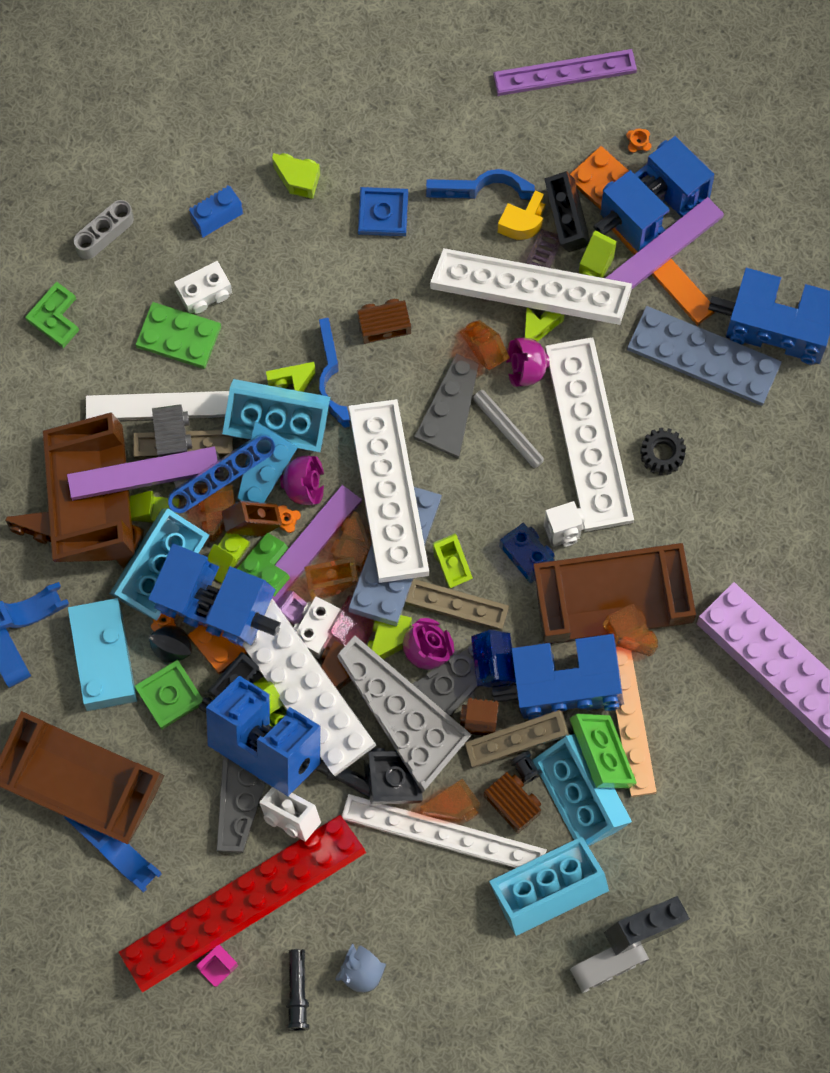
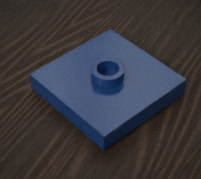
M360 187L358 235L406 236L408 189Z

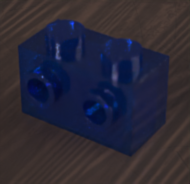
M523 522L500 539L499 547L531 584L535 581L533 564L555 561V555L547 545L543 546L538 540L539 535L531 526L528 528Z
M487 630L471 636L477 686L492 688L515 683L516 677L510 633Z

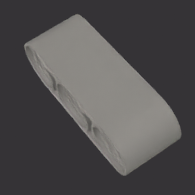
M115 201L75 235L74 245L79 257L82 259L95 257L132 225L134 221L133 212L127 201ZM121 212L127 213L124 217H117ZM101 228H109L107 232H99ZM84 243H91L87 248L81 247Z
M642 945L617 956L613 949L609 948L573 966L570 971L581 992L585 993L590 990V987L593 986L595 988L613 979V976H619L635 968L637 964L641 965L647 962L649 957Z

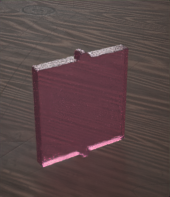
M349 595L329 628L328 633L345 646L354 636L366 644L373 632L375 620L350 613L349 606L352 596Z

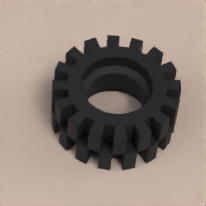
M659 428L657 432L654 429L650 435L647 434L642 442L640 450L641 461L645 463L644 467L646 469H651L650 472L653 474L656 471L659 472L658 475L663 476V473L669 475L672 471L676 472L679 466L683 464L686 454L684 439L682 437L679 438L678 432L671 433L672 429L670 428L667 431H664V428ZM659 444H666L670 446L673 454L669 459L661 460L654 455L653 449Z

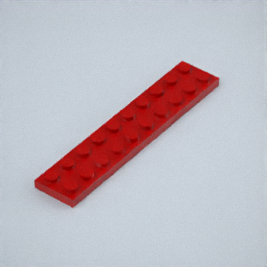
M339 815L316 829L306 841L298 840L118 953L143 993L366 854V851L345 820Z

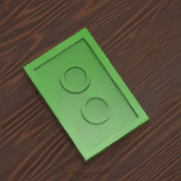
M152 302L136 342V348L205 369L221 329V323Z
M575 714L571 717L570 721L574 734L578 739L582 755L586 760L596 788H631L637 784L611 716Z

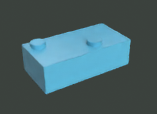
M233 379L229 390L222 434L251 439L254 423L257 421L297 445L300 449L320 452L331 397Z
M118 598L68 607L83 703L86 710L90 711L137 702L122 610Z

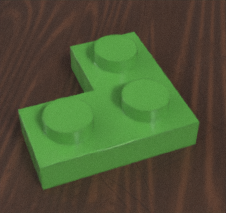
M56 282L25 317L26 321L64 348L79 331L75 324L63 316L64 312L76 300L75 295Z
M267 533L237 569L265 580L276 589L273 595L275 597L290 579L285 571L275 566L288 547L284 542Z

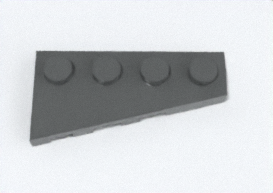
M456 354L415 435V440L459 459L479 363Z
M493 630L470 645L468 649L453 656L448 662L432 670L425 677L412 684L451 717L511 652L514 645L499 632Z
M223 756L217 852L244 853L266 782Z

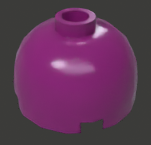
M514 338V340L509 342L506 363L511 362L513 374L508 373L511 384L514 387L530 386L539 382L550 364L549 356L545 353L544 348L539 342L531 338Z
M301 456L288 463L284 474L281 475L280 484L291 501L300 505H315L321 502L324 493V485L319 488L320 475H324L321 461L317 456Z
M420 618L406 631L403 639V650L406 657L413 665L423 670L437 669L446 663L454 653V642L450 633L447 630L443 632L438 627L440 623L430 618Z

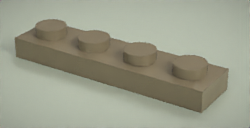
M223 430L186 431V435L191 434L193 448L188 451L215 447L218 456L224 457L233 451V436L222 434ZM155 432L134 433L135 460L157 458Z
M413 579L406 599V605L501 632L503 631L509 610V605Z
M558 710L465 742L471 766L476 768L569 736L563 713Z

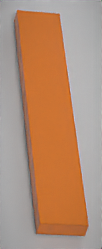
M615 228L612 229L634 255L638 253ZM672 259L651 274L697 326L715 313L708 310L710 301Z

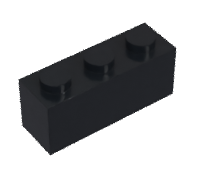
M567 171L544 178L560 245L568 252L587 247L590 238L575 179Z
M676 896L616 922L604 934L617 956L676 930L690 918L679 897Z

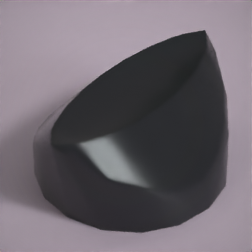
M168 625L161 627L149 636L151 649L164 662L182 661L192 654L189 637L178 626Z

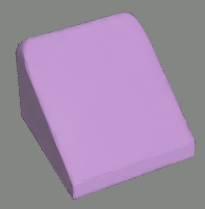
M288 590L277 603V606L287 620L295 625L296 623L299 624L304 617L302 613L307 603L294 591Z

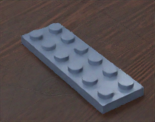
M646 306L627 348L628 351L761 406L765 402L782 361L649 306Z
M414 487L425 546L442 495ZM371 545L349 606V612L397 627L414 578L379 583L373 546Z

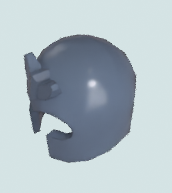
M352 943L335 980H342L347 987L356 992H370L379 985L386 964L381 963L370 951L362 946H359L356 950Z

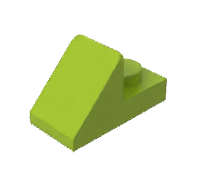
M527 307L525 338H531L538 342L564 321L565 314L545 311L539 319Z
M314 362L266 371L269 386L287 388L289 384H293L294 390L301 392L305 391L316 375Z
M153 491L130 496L131 521L154 523L162 509H170L168 498L155 497ZM173 498V504L179 507L180 500Z
M226 533L218 545L214 544L212 546L207 561L219 566L214 578L221 584L223 583L229 567L234 568L249 547L250 542L238 534Z
M455 533L432 543L434 558L440 564L449 588L473 579Z

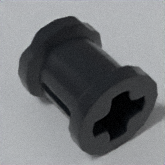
M526 751L510 761L511 766H515L520 774L523 784H528L542 775V771L536 768L530 758V751Z

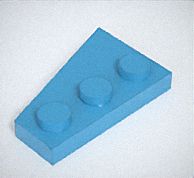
M255 421L251 439L259 434H267L275 443V451L269 458L243 474L238 498L242 501L264 503L298 446ZM266 439L260 440L256 445L257 450L260 452H267L271 447V443ZM248 455L245 465H247L250 461V457Z

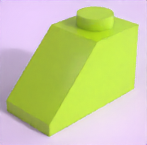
M595 230L580 262L579 273L603 278L614 260L617 241Z

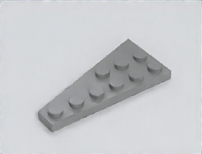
M354 636L337 657L419 788L424 792L472 734L359 638Z

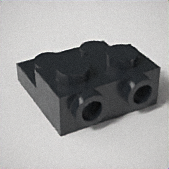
M374 748L363 757L365 782H369L370 804H415L423 801L421 789L396 749L394 751H385L384 748Z

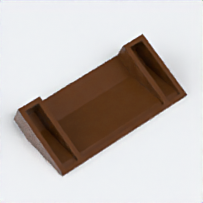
M110 412L44 430L43 441L52 560L54 562L112 561L135 555L129 490L72 500L67 474L125 464L126 456L122 424Z
M683 543L533 564L544 644L694 623L696 611Z
M23 711L20 712L0 755L1 788L126 844H129L165 776Z

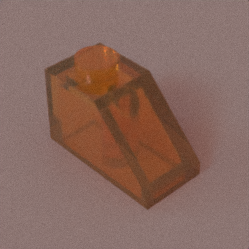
M354 557L304 567L308 590L312 600L315 597L324 598L337 595L359 582Z
M462 778L422 805L420 813L441 820L459 823L464 819L468 822L479 814L477 810L480 809V802Z

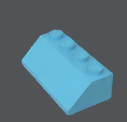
M162 509L109 594L157 621L161 613L154 609L155 604L148 599L172 544L174 543L199 553L209 534L170 509Z
M575 734L565 736L532 760L536 768L542 771L541 778L574 840L583 837L586 844L590 846L618 832L632 822L614 788H596Z
M583 837L577 838L489 881L503 914L516 936L609 891L605 873Z

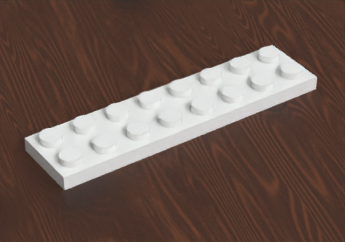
M443 248L430 282V288L620 325L632 290V283Z
M594 338L545 346V352L550 360L549 370L579 508L582 509L585 517V522H583L584 531L634 523Z
M398 400L349 406V415L379 583L429 576V567Z
M271 599L264 616L281 622L279 633L276 636H272L258 630L252 645L243 643V647L259 666V670L266 680L273 683L287 709L289 707L293 708L321 726L320 757L332 774L336 776L374 748L376 744L275 601Z

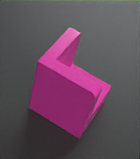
M219 944L196 967L214 987H217L238 967V964Z

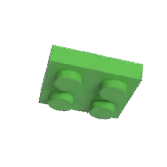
M178 660L134 686L161 730L197 709L203 700Z

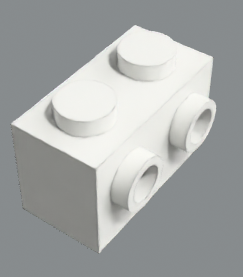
M218 261L174 282L176 292L190 314L193 312L201 313L207 309L209 304L215 301L217 303L223 302L232 293L231 284Z
M574 501L545 511L544 527L552 547L561 544L564 547L571 546L578 542L577 539H580L581 531L584 530L583 522H585V517L582 509L577 508Z
M315 597L312 603L308 602L302 613L304 618L300 624H295L294 629L312 655L320 659L343 617V611Z
M272 787L259 802L264 813V820L272 827L278 826L284 829L293 838L298 837L306 841L321 824L316 806L293 793L286 796Z

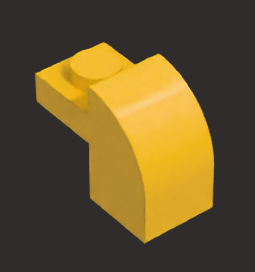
M535 190L526 210L508 203L498 222L497 233L516 240H525L535 236L541 230L543 224L541 216L546 207V204L543 203L544 194Z

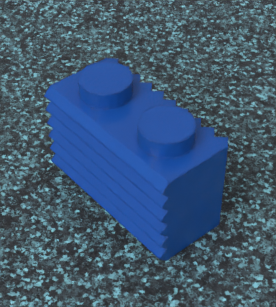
M227 185L222 191L219 190L218 193H214V196L210 195V198L206 197V200H202V203L198 202V205H194L193 208L190 207L189 212L191 222L203 238L242 215L243 209L240 199L231 186Z

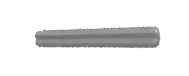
M484 390L478 391L473 396L475 403L533 468L540 466L544 460L542 455Z

